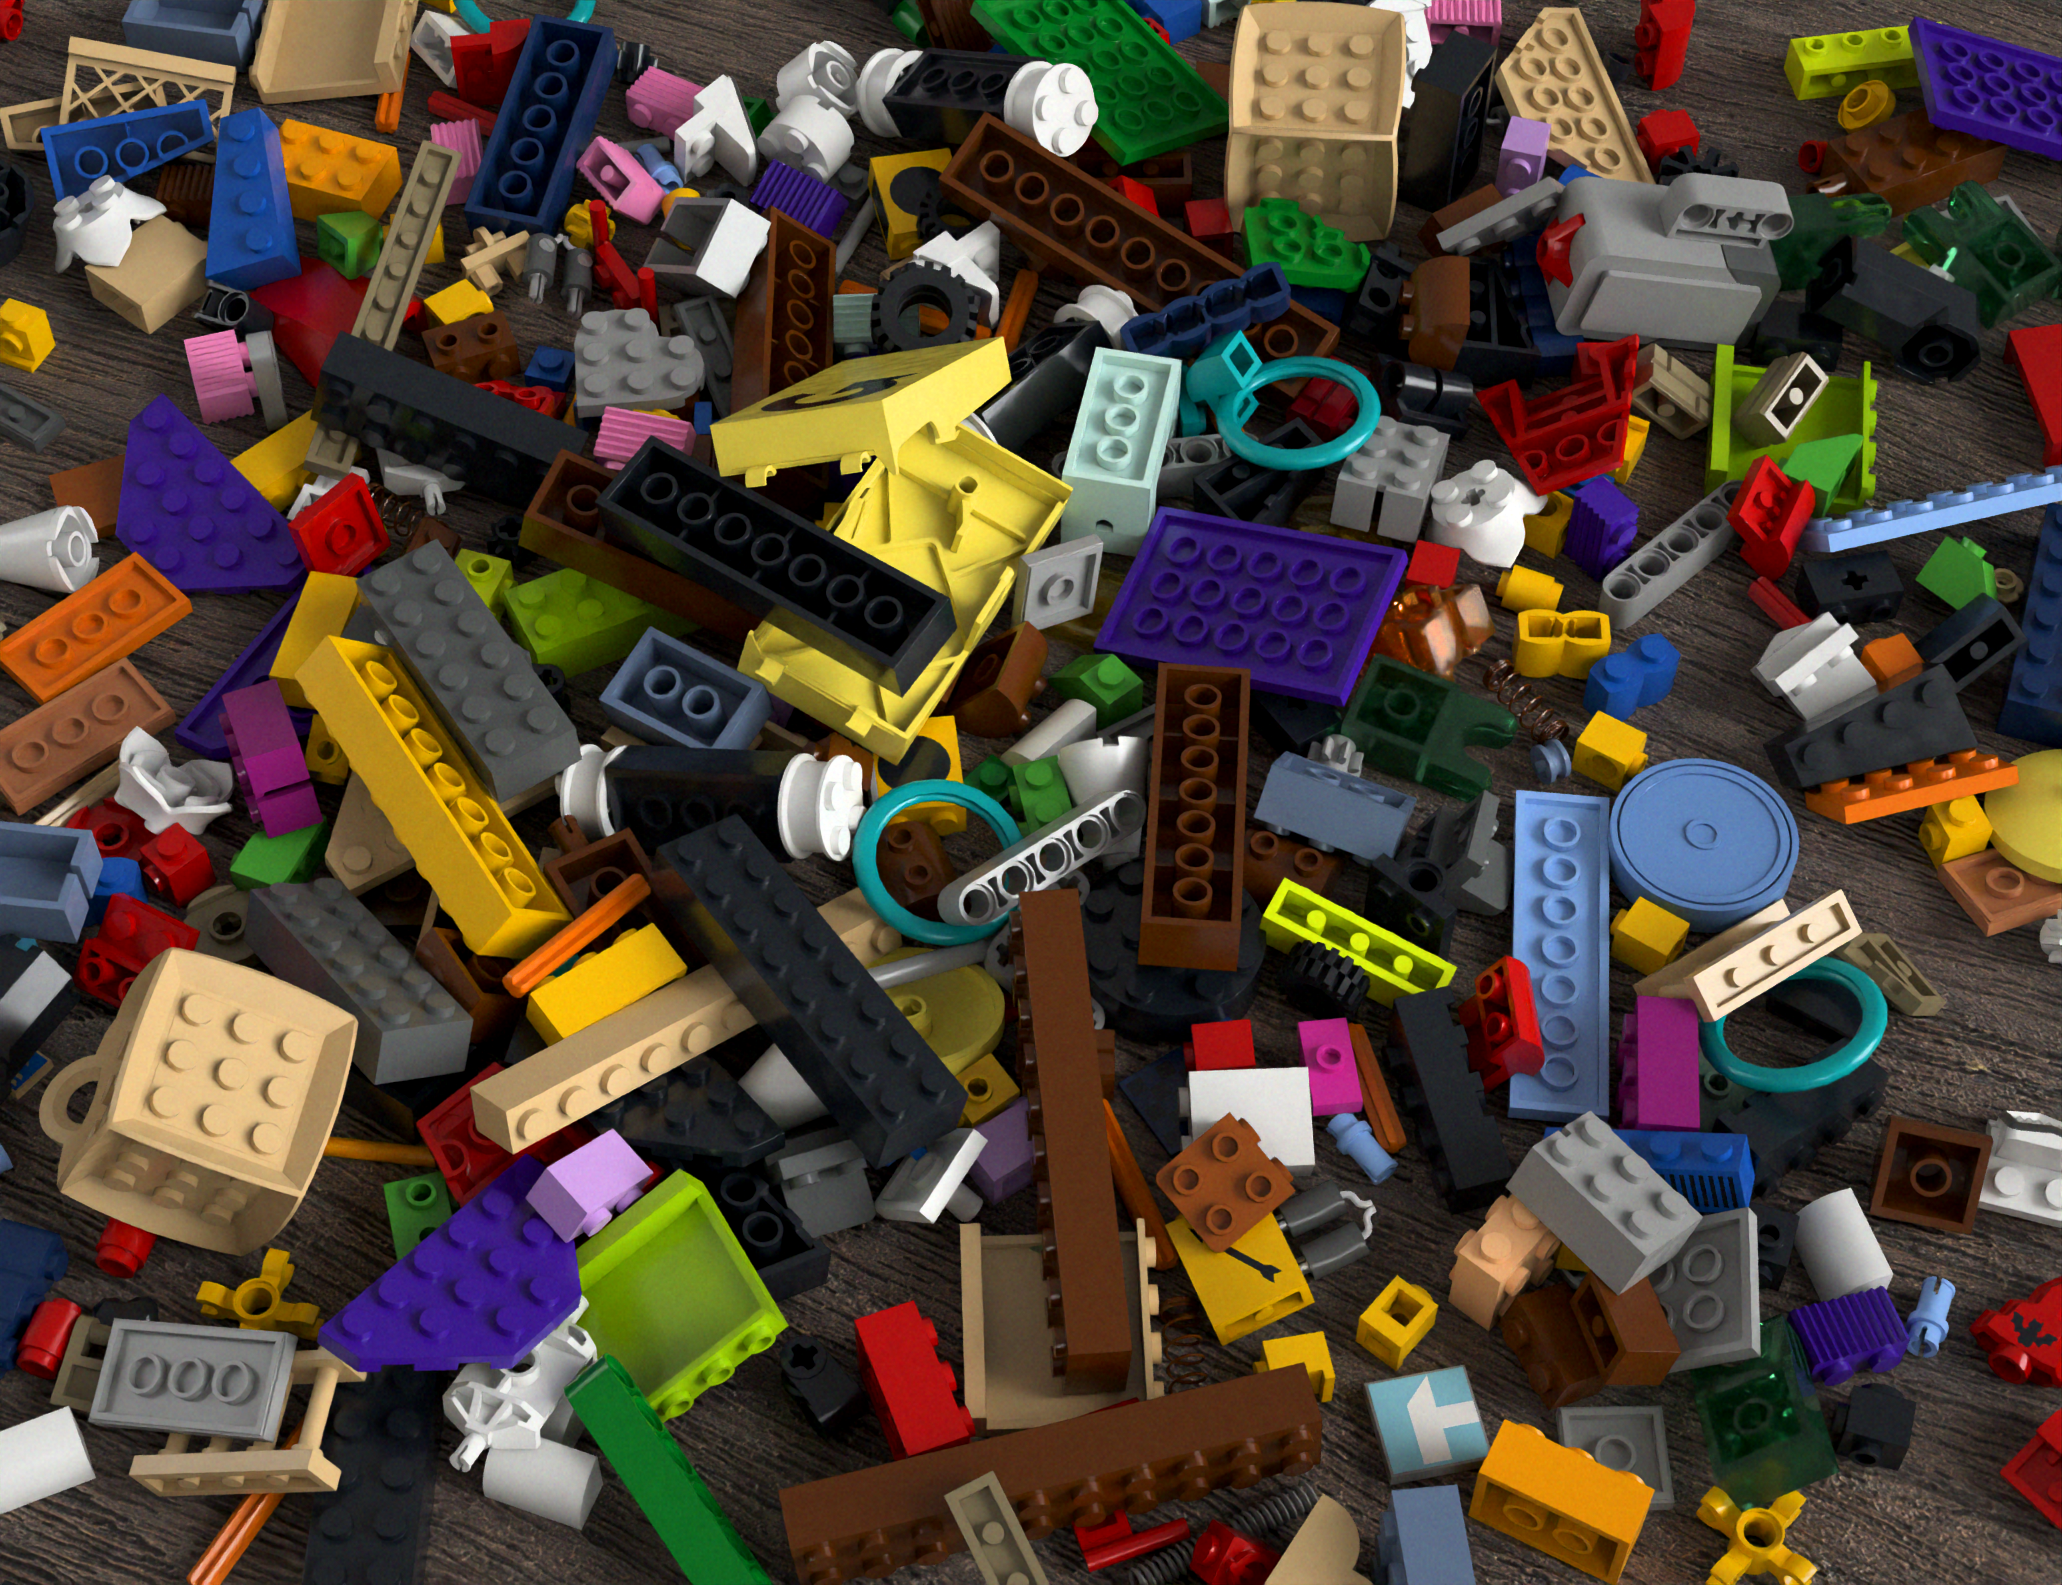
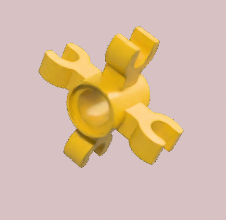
M269 1248L266 1253L260 1278L250 1279L242 1283L236 1291L229 1290L218 1283L203 1281L195 1299L196 1302L203 1304L200 1311L201 1315L213 1319L229 1318L238 1320L240 1329L288 1331L298 1337L317 1341L319 1329L325 1324L323 1319L318 1318L321 1311L320 1307L309 1303L292 1304L282 1301V1292L288 1286L295 1267L293 1264L287 1263L290 1252ZM270 1307L260 1315H251L258 1308Z
M1715 1485L1704 1495L1700 1501L1703 1505L1696 1511V1515L1705 1524L1720 1530L1730 1538L1727 1554L1710 1570L1711 1576L1705 1582V1585H1735L1744 1573L1759 1575L1767 1571L1776 1576L1781 1585H1810L1812 1583L1810 1579L1817 1572L1816 1567L1806 1558L1792 1553L1782 1544L1785 1538V1529L1799 1516L1802 1511L1799 1508L1806 1502V1498L1789 1485L1768 1510L1764 1508H1751L1745 1512L1736 1507L1730 1496ZM1745 1536L1759 1537L1765 1542L1767 1547L1753 1546L1746 1540Z

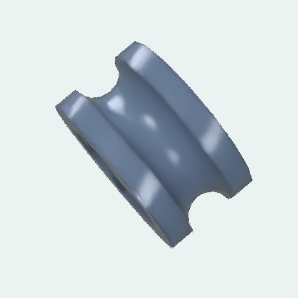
M1552 738L1545 743V747L1537 744L1531 748L1530 760L1537 777L1544 784L1549 785L1556 781V777L1564 779L1571 774L1572 769L1569 755L1558 739Z

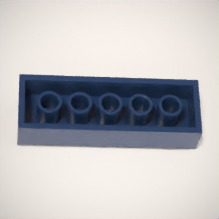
M535 14L463 210L471 238L474 239V229L481 226L485 227L491 235L503 231L506 239L524 230L528 232L529 236L536 233H545L555 238L579 171L576 168V163L587 149L619 58L613 28Z
M2048 503L2035 536L2017 625L2028 640L2011 652L1994 733L2062 749V505Z

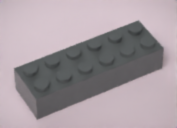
M438 539L355 580L365 615L387 646L394 650L449 734L499 804L582 760L575 726Z
M319 878L315 882L293 885L280 882L274 883L270 887L250 890L244 941L278 979L308 991L356 1017L358 1028L352 1061L374 1085L465 1071L474 1019L339 879Z

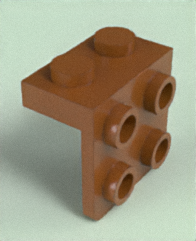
M1230 1112L1160 1169L1155 1177V1182L1160 1190L1210 1250L1215 1253H1222L1296 1191L1290 1184L1294 1178L1283 1163L1275 1156L1270 1160L1257 1145L1261 1139L1252 1126L1242 1117L1237 1121Z

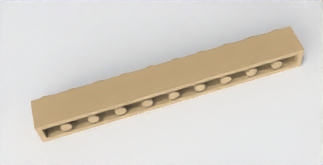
M859 886L816 908L863 966L902 946L901 933L885 923L868 905ZM710 963L472 1086L470 1092L477 1131L510 1153L515 1154L752 1027L758 1022Z

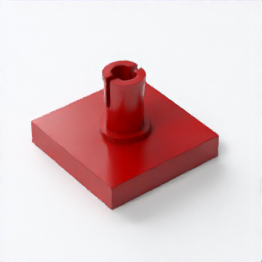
M353 472L312 505L303 507L304 511H299L295 518L287 524L308 574H310V571L354 577L392 545L364 478Z

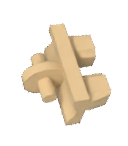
M483 226L474 229L475 243L465 247L468 257L460 260L462 274L459 275V281L466 278L477 291L483 290L488 297L496 295L502 290L503 282L498 275L502 271L508 269L516 282H523L522 274L526 243L530 237L528 232L524 230L506 239L503 231L491 235Z

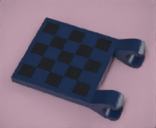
M1227 1017L1219 1022L1232 1021V1019L1230 1017ZM1183 1045L1118 1083L1119 1089L1171 1159L1180 1154V1137L1189 1135L1188 1117H1179L1177 1089L1178 1087H1186L1188 1072L1185 1069Z

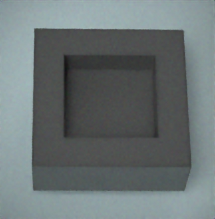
M846 161L825 185L839 191L849 202L848 208L858 212L870 195L867 185L869 171Z

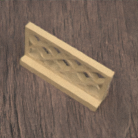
M70 36L69 57L58 125L68 124L70 112L83 103L95 118H100L88 100L107 87L122 105L107 116L118 115L124 111L127 113L132 112L129 108L147 95H150L158 107H162L163 105L153 91L166 82L177 84L186 96L178 103L195 101L194 99L206 90L224 93L222 108L210 116L211 122L219 117L223 118L230 115L237 74L236 68L233 66ZM77 66L95 69L104 82L83 95L75 84ZM101 70L114 72L116 74L107 79V77ZM124 75L136 76L145 90L125 103L112 83ZM143 78L157 81L151 86H148ZM184 86L195 87L198 89L195 90L193 93L189 94V92ZM74 89L80 98L71 104ZM212 125L214 135L217 138L214 155L200 153L195 150L180 157V159L216 165L219 128L217 132Z

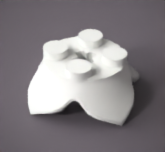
M105 175L95 180L90 185L89 190L79 197L68 196L62 199L53 208L57 214L53 223L57 242L56 272L60 274L67 269L73 257L76 259L81 257L84 262L93 265L119 266L132 239L130 219L134 223L139 224L141 220H149L164 214L167 211L166 207L151 197L137 194L125 188L120 182H114L110 175Z
M1479 461L1470 470L1459 473L1450 480L1440 481L1431 489L1433 498L1431 505L1432 516L1425 533V541L1457 549L1462 548L1473 560L1484 565L1511 568L1524 543L1525 528L1522 518L1526 517V515H1535L1542 511L1548 502V497L1546 494L1538 497L1530 483L1513 478L1504 469L1497 468L1494 461Z
M136 726L124 739L120 749V764L118 766L120 785L114 796L118 804L133 810L146 819L144 822L145 827L157 835L177 822L189 833L201 835L207 824L217 817L233 811L232 804L227 803L235 787L232 764L203 759L191 760L180 767H173L168 756L169 753H167L162 744Z

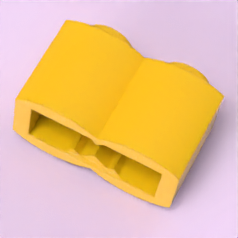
M1532 609L1518 613L1512 644L1513 672L1520 671L1522 676L1532 678L1550 677L1559 673L1569 678L1588 679L1592 666L1600 659L1608 656L1611 643L1609 616L1587 610L1573 611L1564 615L1546 609Z

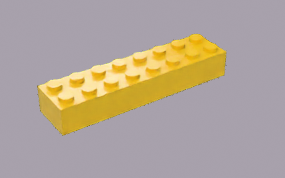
M327 635L294 674L305 691V699L311 706L316 708L326 723L327 733L339 743L348 757V765L361 777L371 792L370 798L372 802L384 812L394 828V836L406 846L414 858L419 874L429 881L440 898L439 904L441 908L457 924L463 934L465 945L476 955L526 959L572 923L574 918L394 650L390 647Z

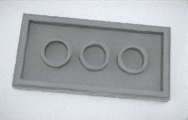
M114 1318L88 1422L106 1427L274 1443L298 1337L288 1332Z

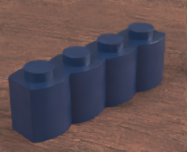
M1541 235L1523 236L1508 242L1507 249L1501 250L1500 268L1503 275H1509L1507 283L1514 295L1512 303L1515 304L1518 316H1524L1528 324L1526 332L1533 346L1538 345L1542 354L1535 377L1570 376L1576 344L1584 343L1583 335H1563L1557 330L1544 276L1536 257L1537 243Z
M1279 262L1258 264L1247 270L1239 279H1226L1210 285L1200 296L1182 297L1166 305L1160 313H1146L1132 318L1119 330L1121 348L1127 352L1166 358L1192 355L1202 350L1212 339L1219 335L1236 330L1243 332L1250 323H1264L1281 316L1290 307L1291 288Z
M5 1218L0 1221V1380L8 1370L16 1367V1361L20 1355L17 1347L39 1303L46 1301L44 1294L51 1288L54 1281L58 1282L62 1279L69 1261V1256L60 1234Z

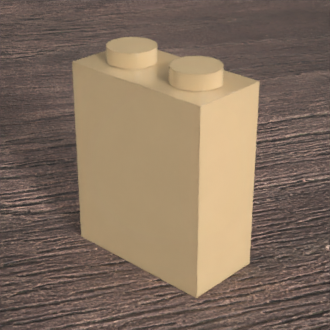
M162 214L149 219L132 232L130 246L119 266L93 265L89 263L84 267L92 295L150 335L206 293L207 288L204 285L207 280L205 278L208 241H201L189 233L181 223H174Z

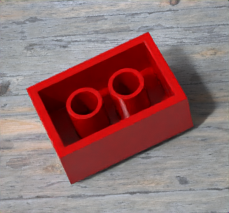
M914 1300L854 1320L857 1368L894 1462L972 1443L971 1437L976 1436L970 1412L966 1405L957 1406L952 1394L953 1391L957 1390V1385L951 1366L947 1360L939 1362L934 1347L938 1346L939 1343L932 1320L929 1316L921 1318Z

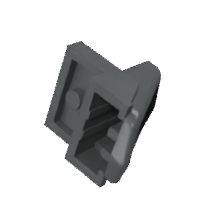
M1484 789L1459 813L1444 804L1441 805L1417 828L1415 838L1393 860L1401 866L1415 858H1429L1443 866L1448 877L1445 899L1460 910L1487 916L1500 914L1507 907L1514 868V852L1491 839L1499 825V821L1495 817L1500 798Z
M840 1125L823 1130L794 1129L785 1134V1148L755 1161L763 1180L770 1186L769 1189H773L778 1202L785 1209L790 1207L803 1221L802 1227L813 1239L867 1223L876 1215V1208L864 1169L867 1168V1158Z

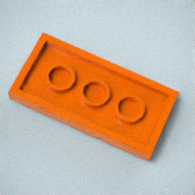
M134 552L0 642V667L42 706L120 659L127 657L193 612V608L189 598L141 555Z
M1972 747L1948 753V757L1938 760L1929 757L1905 763L1906 767L1892 771L1891 768L1887 767L1863 773L1862 778L1848 780V778H1840L1820 783V788L1807 790L1804 793L1808 810L1848 825L2019 784L2017 765L1999 760L1998 756L1994 754L1983 755L1977 753L1976 748Z

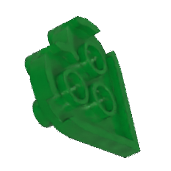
M1262 198L1259 206L1252 208L1247 206L1245 208L1240 232L1247 270L1261 263L1279 262L1289 284H1296L1305 288H1338L1347 293H1354L1359 290L1361 281L1365 278L1370 264V253L1365 244L1361 243L1357 247L1354 243L1343 239L1345 231L1325 226L1317 214L1312 219L1309 215L1298 210L1300 203L1283 198Z

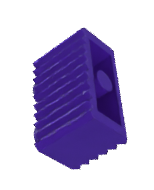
M775 158L770 162L749 199V202L758 209V215L772 205L828 240L832 236L833 230L837 228V223L841 221V216L845 214V209L849 207V202L836 189L779 162Z
M1604 476L1599 477L1575 492L1564 554L1570 555V560H1576L1575 565H1581V570L1587 571V576H1593V581L1600 582L1610 572L1631 557L1629 555L1630 547L1633 545L1631 542L1638 530L1635 525L1638 522L1636 519L1639 514L1637 513L1641 509Z
M1881 1285L1876 1289L1870 1288L1866 1292L1851 1293L1847 1297L1841 1296L1838 1299L1833 1298L1828 1302L1814 1303L1809 1307L1795 1308L1789 1312L1782 1330L1783 1338L1786 1340L1787 1347L1790 1349L1791 1356L1794 1357L1795 1365L1799 1367V1373L1803 1376V1381L1806 1385L1823 1381L1826 1386L1838 1385L1851 1378L1854 1372L1871 1368L1874 1373L1886 1372L1901 1362L1910 1342V1338L1885 1287Z

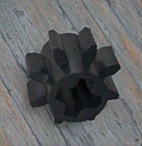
M621 41L620 50H618L619 58L614 72H616L615 82L634 85L635 81L639 80L640 75H643L649 66L657 68L659 59L649 56L651 47L640 43Z
M508 515L501 518L497 523H492L491 530L493 536L486 538L488 554H495L498 558L511 561L513 569H520L527 566L531 561L538 560L537 553L518 545L523 517L518 515Z

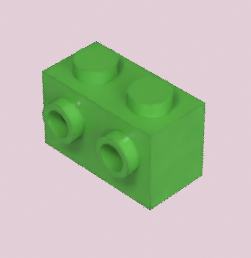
M1057 755L1012 766L1016 784L1007 786L1013 812H1023L1025 822L1017 823L1023 838L1072 809L1064 777L1057 763L1059 760ZM1077 829V839H1078L1079 843L1081 844V842H1080V837H1079V831H1078V829ZM1043 848L1040 851V855L1045 852Z
M440 1171L383 1184L397 1262L460 1210Z

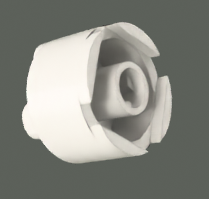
M824 40L820 44L813 43L778 72L777 88L779 96L776 98L778 109L782 111L794 97L810 95L821 99L817 104L827 111L833 107L845 120H848L859 111L854 92L855 84L859 79L853 70L858 66L846 50L834 42Z
M800 95L794 97L763 130L761 136L757 139L758 149L764 154L769 164L775 158L779 162L826 184L851 156L850 148L854 145V136L845 118L835 108L831 107L827 111L817 104L821 99L810 95Z

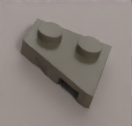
M1861 933L1832 951L1843 961L1865 972L1883 990L1882 993L1890 999L1892 1004L1906 1015L1935 1016L1947 1003L1886 933Z

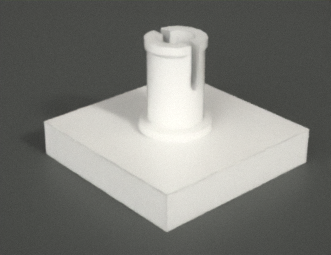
M956 1128V1130L927 1144L928 1152L918 1161L910 1154H907L874 1202L876 1211L885 1219L934 1224L945 1207L960 1221H970L981 1209L983 1200L961 1181L988 1140L973 1128Z

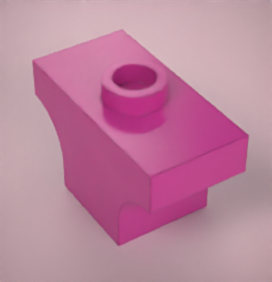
M1347 1018L1298 1022L1296 1033L1299 1048V1067H1308L1311 1115L1322 1116L1361 1112L1363 1099Z

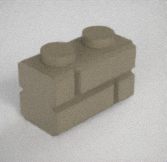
M1651 343L1638 351L1631 404L1679 440H1684L1706 427L1712 421L1713 406L1710 404L1713 402V387L1673 356L1667 355V352L1656 343Z
M1803 351L1791 354L1789 357L1776 358L1731 418L1732 424L1757 449L1768 447L1771 444L1785 443L1794 432L1795 425H1799L1827 386L1829 377Z

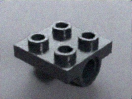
M1376 353L1369 362L1368 366L1389 417L1393 418L1396 422L1417 427L1430 426L1438 432L1450 434V438L1462 440L1469 432L1470 426L1464 415L1473 397V384L1469 376L1415 364L1409 359Z
M1382 853L1371 863L1363 918L1398 935L1419 948L1439 956L1447 962L1457 907L1445 899L1448 881L1445 869L1441 864L1429 858H1415L1401 866L1385 853Z

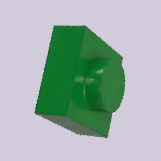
M993 754L963 779L965 785L982 791L998 802L1003 809L1011 803L1007 786L1016 784L1013 769Z

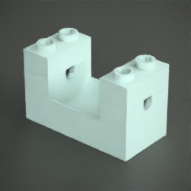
M1096 347L1062 473V482L1074 489L1061 516L1060 544L1095 533L1104 542L1103 552L1136 557L1155 518L1156 487L1168 439H1175L1178 431L1182 360Z

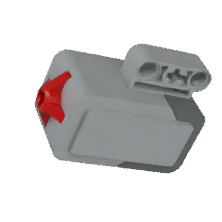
M1686 173L1674 179L1670 186L1585 176L1573 179L1563 189L1556 204L1557 207L1553 210L1537 243L1536 257L1544 276L1556 328L1563 335H1583L1584 338L1617 341L1637 333L1640 339L1639 344L1656 343L1658 346L1714 352L1716 351L1717 344L1734 346L1735 352L1741 350L1750 342L1756 331L1757 323L1762 321L1781 287V280L1769 240H1775L1787 235L1793 229L1795 222L1785 189L1782 185L1775 182L1702 173Z

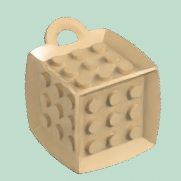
M1315 1L1249 4L1241 7L1230 63L1229 135L1224 168L1225 208L1229 212L1233 231L1240 232L1244 211L1247 206L1250 208L1259 206L1262 198H1283L1300 203L1298 210L1309 215L1312 219L1316 214L1319 215L1325 226L1345 231L1343 239L1347 241L1380 240L1389 236L1397 198L1398 127L1406 73L1405 18L1402 13L1370 6Z
M177 947L164 950L140 972L132 983L115 1020L106 1031L96 1054L83 1057L66 1066L54 1077L43 1094L39 1108L41 1127L46 1135L62 1147L57 1176L59 1191L110 1217L176 1241L237 1256H244L259 1249L280 1233L292 1218L302 1202L322 1158L340 1108L352 1062L358 1028L356 1017L308 991L266 973L217 957ZM98 1081L94 1099L83 1123L73 1122L67 1114V1105L70 1097L82 1085Z

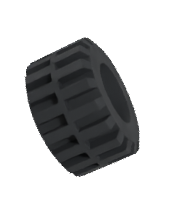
M925 261L924 268H917L916 262L906 264V272L902 273L899 268L891 271L890 280L883 279L878 285V294H874L871 305V337L873 345L877 344L878 355L974 341L976 337L978 308L977 304H974L975 295L971 287L965 288V279L960 274L953 278L951 276V268L946 265H942L941 270L933 269L934 262ZM919 303H927L940 308L948 317L949 325L936 336L921 338L908 333L901 326L898 318L908 307Z

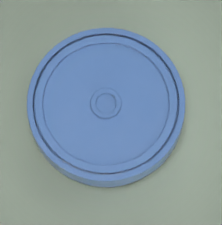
M1676 759L1654 765L1642 771L1629 781L1619 793L1612 808L1608 825L1609 872L1619 890L1633 905L1641 896L1690 923L1688 931L1723 932L1774 901L1782 899L1788 889L1798 859V829L1790 809L1778 793L1754 774L1737 766L1711 759Z

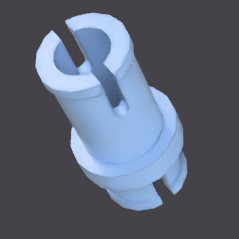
M644 144L636 150L641 157L635 154L634 158L666 194L677 189L676 185L679 188H683V181L679 178L678 170L673 163L665 161L655 145Z
M1354 1113L1337 1114L1329 1122L1326 1130L1337 1140L1336 1147L1343 1155L1349 1154L1371 1178L1374 1185H1378L1389 1178L1399 1164L1371 1135L1372 1128L1365 1120L1359 1122L1353 1115Z
M1935 1276L1927 1277L1923 1280L1916 1310L1909 1314L1905 1325L1910 1338L1907 1350L1918 1356L1921 1344H1925L1923 1353L1925 1358L1935 1356L1939 1349V1343L1943 1342L1947 1336L1949 1326L1946 1318L1956 1292L1954 1285L1942 1278L1938 1294L1936 1295L1934 1288L1937 1277Z

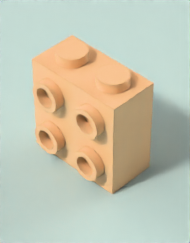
M1513 1194L1509 1198L1501 1195L1492 1204L1485 1216L1487 1222L1478 1232L1470 1229L1464 1234L1454 1250V1254L1458 1258L1449 1274L1452 1285L1448 1302L1487 1331H1490L1501 1319L1516 1297L1522 1296L1531 1284L1539 1287L1547 1279L1555 1264L1551 1260V1256L1561 1242Z

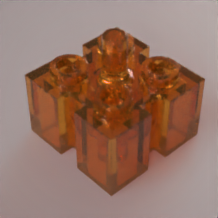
M1452 584L1445 590H1440L1439 585H1412L1390 602L1392 608L1386 611L1367 656L1375 676H1395L1397 679H1406L1412 676H1428L1429 679L1436 680L1440 689L1453 686L1455 684V678L1452 673L1454 671L1453 666L1461 661L1463 657L1478 652L1482 648L1481 644L1496 632L1479 585Z

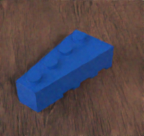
M206 99L40 129L57 203L68 196L79 197L89 190L90 185L102 176L110 175L114 182L123 184L216 141Z
M259 107L220 118L205 278L224 284L232 289L245 291L302 275L278 128Z

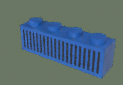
M1546 1127L1543 1140L1558 1130L1561 1132L1563 1128ZM1612 1129L1638 1156L1646 1160L1650 1167L1676 1192L1683 1195L1696 1211L1720 1213L1749 1207L1755 1173L1747 1134Z

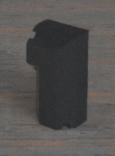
M1841 233L1821 253L1816 265L1823 269L1818 279L1812 276L1809 278L1805 293V311L1890 351L1892 356H1894L1895 372L1923 386L1934 385L1935 378L1947 377L1948 383L1961 381L1981 363L1980 301L1976 294L1855 235L1851 237Z
M11 933L0 936V1105L12 1092V1079L81 1000L78 992L69 994V991L75 985L72 976L41 948L32 945L26 952L16 947L21 938Z

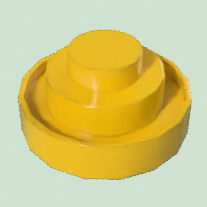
M1871 80L1855 87L1845 97L1838 111V121L1849 134L1889 120L1896 104L1895 94L1883 81Z

